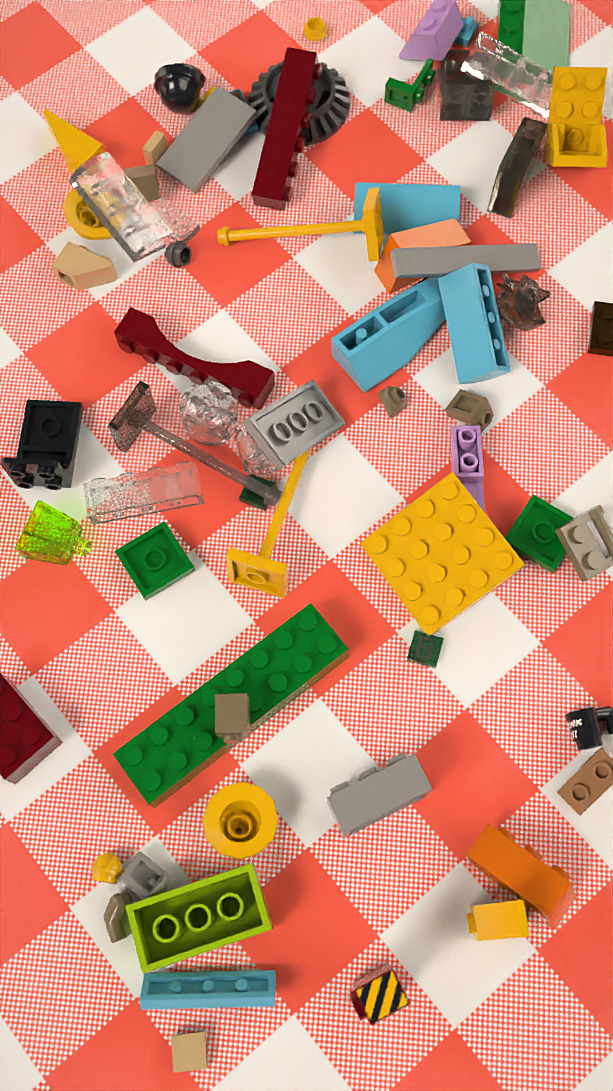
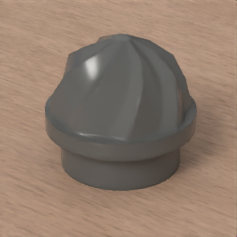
M183 241L169 243V246L165 248L166 260L173 267L180 268L190 263L192 251L190 246L186 245Z

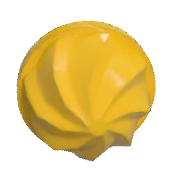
M110 852L98 856L93 866H91V871H93L92 880L117 884L118 877L122 874L121 860L114 853Z

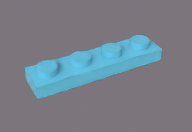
M275 970L144 973L139 1000L141 1010L275 1007L276 972Z

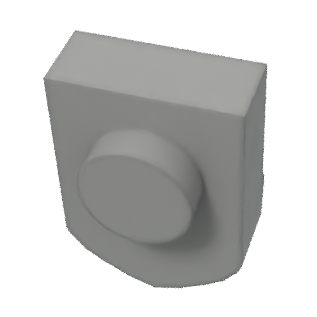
M139 851L119 876L118 880L144 900L165 893L169 876L167 871L163 870L144 853Z

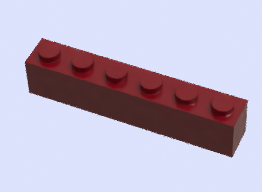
M291 47L286 49L251 194L256 206L284 211L286 202L290 203L293 187L290 185L292 177H297L299 163L296 160L298 153H302L305 139L302 135L304 129H308L310 123V113L308 110L310 104L313 105L316 98V88H314L316 80H320L322 73V64L318 61L317 52Z

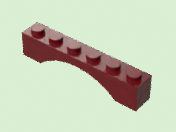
M130 307L114 331L118 346L124 352L138 354L150 364H160L174 375H184L198 386H208L222 397L230 396L246 408L254 407L261 410L275 386L274 371L253 361L217 363L204 361L186 354L166 339L158 328L154 317Z

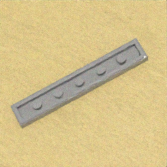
M536 243L394 248L390 251L395 279L442 277L472 262L488 265L490 274L537 272L541 269Z

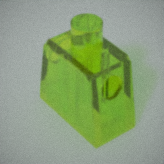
M38 500L15 549L25 559L67 565L73 553L86 557L91 550L92 541L81 537L83 529L77 520Z

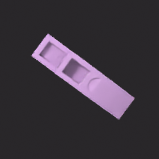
M452 426L451 472L457 476L485 512L480 426Z

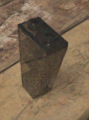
M527 117L523 118L498 167L487 208L488 212L512 219L541 150L548 128L547 123Z

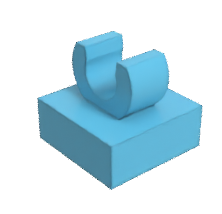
M471 16L469 19L461 17L464 26L453 43L468 48L478 30V23L474 22Z

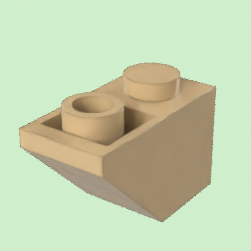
M69 241L51 265L58 281L79 291L112 283L118 279L114 263L111 259L104 255L98 256L83 245L77 246Z

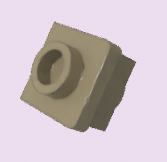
M462 389L457 392L445 408L448 417L468 423L471 426H480L481 433L491 423L494 416L486 397Z

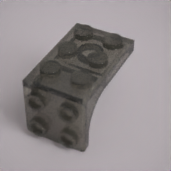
M449 50L444 59L439 60V121H490L496 82L490 80L489 50Z

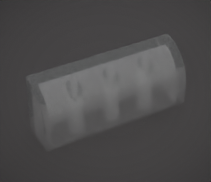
M108 151L87 160L73 173L69 183L134 263L166 247L173 233L172 230Z

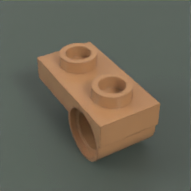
M601 747L557 790V793L579 816L613 785V757Z

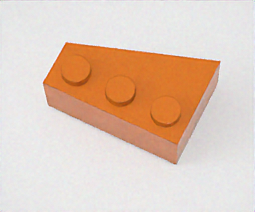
M456 218L392 233L388 238L374 272L388 294H391L425 278L395 279L390 255L391 250L394 248L470 246L471 240Z
M488 823L466 853L470 863L502 889L508 890L518 899L523 900L524 906L527 909L532 908L547 920L546 924L554 930L576 899L572 883L569 881L571 876L555 864L552 868L541 861L543 856L531 846L526 845L523 848L514 842L516 837L506 828L499 826L496 829Z

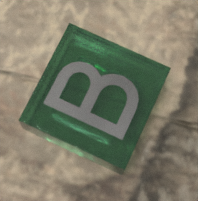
M415 630L407 661L436 669L444 638Z

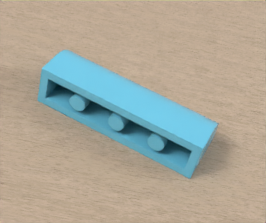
M355 182L354 220H361L363 217L362 210L368 188L379 187L384 234L390 235L454 218L459 223L460 185ZM362 231L353 232L355 234H363Z
M472 262L439 278L438 283L459 384L482 382L511 372L489 266Z

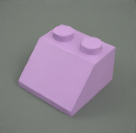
M456 0L433 1L399 54L400 59H444L464 26Z

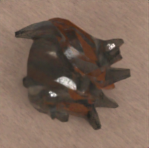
M506 273L503 274L502 277L505 284L497 283V286L503 292L498 293L499 297L496 298V303L499 305L497 307L500 320H505L524 331L532 330L545 324L546 321L541 316L538 303L547 299L550 296V292L539 288V284L526 275H522L519 282L512 280Z

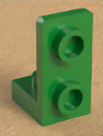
M428 58L413 85L389 77L385 84L384 102L412 112L416 103H421L426 86H430L435 76V70H433L434 59Z

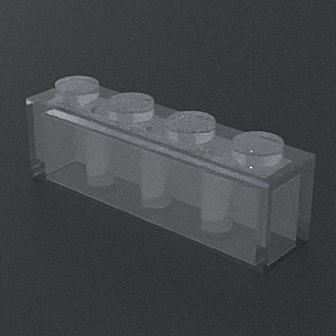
M480 31L460 70L464 71L469 77L485 83L490 89L509 97L514 103L525 106L535 115L542 116L548 120L553 73Z
M183 461L171 467H152L145 472H125L120 474L119 477L108 479L99 477L92 479L91 482L83 483L86 512L93 525L205 504L196 462Z

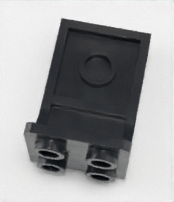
M26 400L16 458L2 457L0 465L16 486L24 489L42 486L55 491L61 490V488H71L84 408L81 402Z

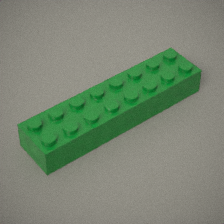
M310 603L115 751L113 756L148 805L156 808L238 744L224 743L223 738L219 739L215 734V695L248 694L250 699L251 734L349 657V648L312 603Z

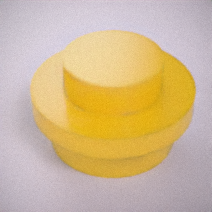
M320 17L309 18L303 28L304 36L310 41L324 39L327 35V25Z

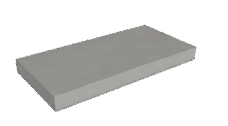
M217 85L156 163L157 167L196 194L258 116L257 111Z
M313 379L248 417L242 423L277 471L346 424Z

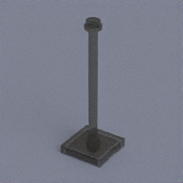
M142 381L138 382L128 396V399L108 425L117 449L125 453L128 452L141 431L145 430L265 498L264 504L267 506L269 504L275 506L282 495V491L278 489V486L267 487L150 421L156 411L150 386Z

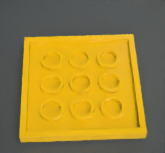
M453 472L360 542L427 637L434 635L526 566Z

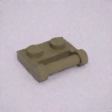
M601 505L585 511L555 529L582 582L589 581L613 566V534L603 517L605 512ZM591 520L609 552V555L606 557L587 524Z

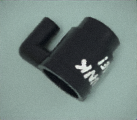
M610 706L590 707L565 714L573 742H576L578 751L603 745L601 739L602 732L598 720H604L608 734H613V708Z

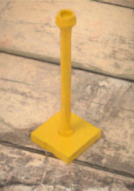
M379 187L368 188L361 220L231 231L228 226H223L217 232L218 242L226 247L231 245V241L362 231L363 234H366L369 262L379 261L385 239Z
M311 449L295 459L258 556L236 548H229L226 555L229 582L285 598L288 590L287 564L272 560L270 556Z

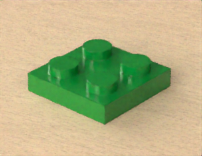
M533 494L505 539L514 551L553 574L566 554L555 529L574 518Z
M165 521L115 550V553L145 601L195 571L193 564Z

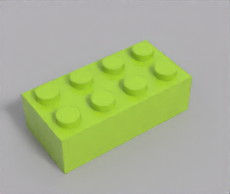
M253 863L125 906L142 974L274 929L258 873Z

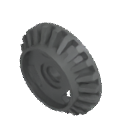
M283 61L268 67L267 73L262 72L258 76V81L253 82L251 86L252 91L249 93V106L257 111L258 116L255 118V121L258 125V130L265 136ZM323 62L320 63L322 64L320 80H316L314 88H316L315 102L313 105L310 104L308 110L310 113L309 127L304 129L302 135L305 139L304 146L322 142L333 136L343 126L349 114V88L346 87L344 78L338 76V71L334 68L328 69L327 64ZM326 95L329 96L328 100L318 108L321 99Z

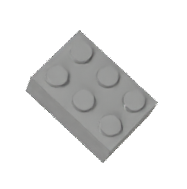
M405 752L389 759V764L386 765V768L378 771L376 767H373L361 773L358 782L349 786L348 782L345 781L330 789L331 793L327 797V804L343 838L402 810L430 794L433 788L415 754L407 757Z

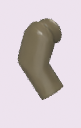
M128 892L114 894L110 898L104 912V922L111 944L127 938L121 918L126 910L125 906L133 903V899Z

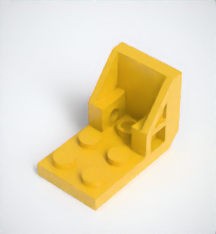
M553 66L545 142V161L550 165L562 167H606L608 157L605 125L601 124L608 67Z

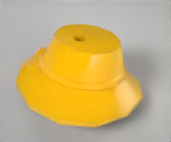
M95 186L76 187L67 193L62 206L66 221L80 237L87 240L111 239L121 231L125 219L120 204L108 193Z
M238 782L222 787L208 802L202 819L206 840L220 855L242 860L260 854L274 840L278 825L275 801L260 786Z

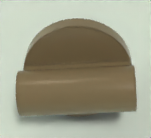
M387 386L378 393L390 418L396 417L406 407V395L400 388Z

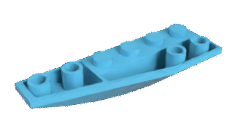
M431 277L396 295L331 338L332 357L364 393H367L407 365L446 320L438 279L441 277Z

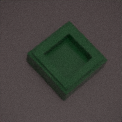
M250 474L239 496V501L266 511L277 487L276 483Z

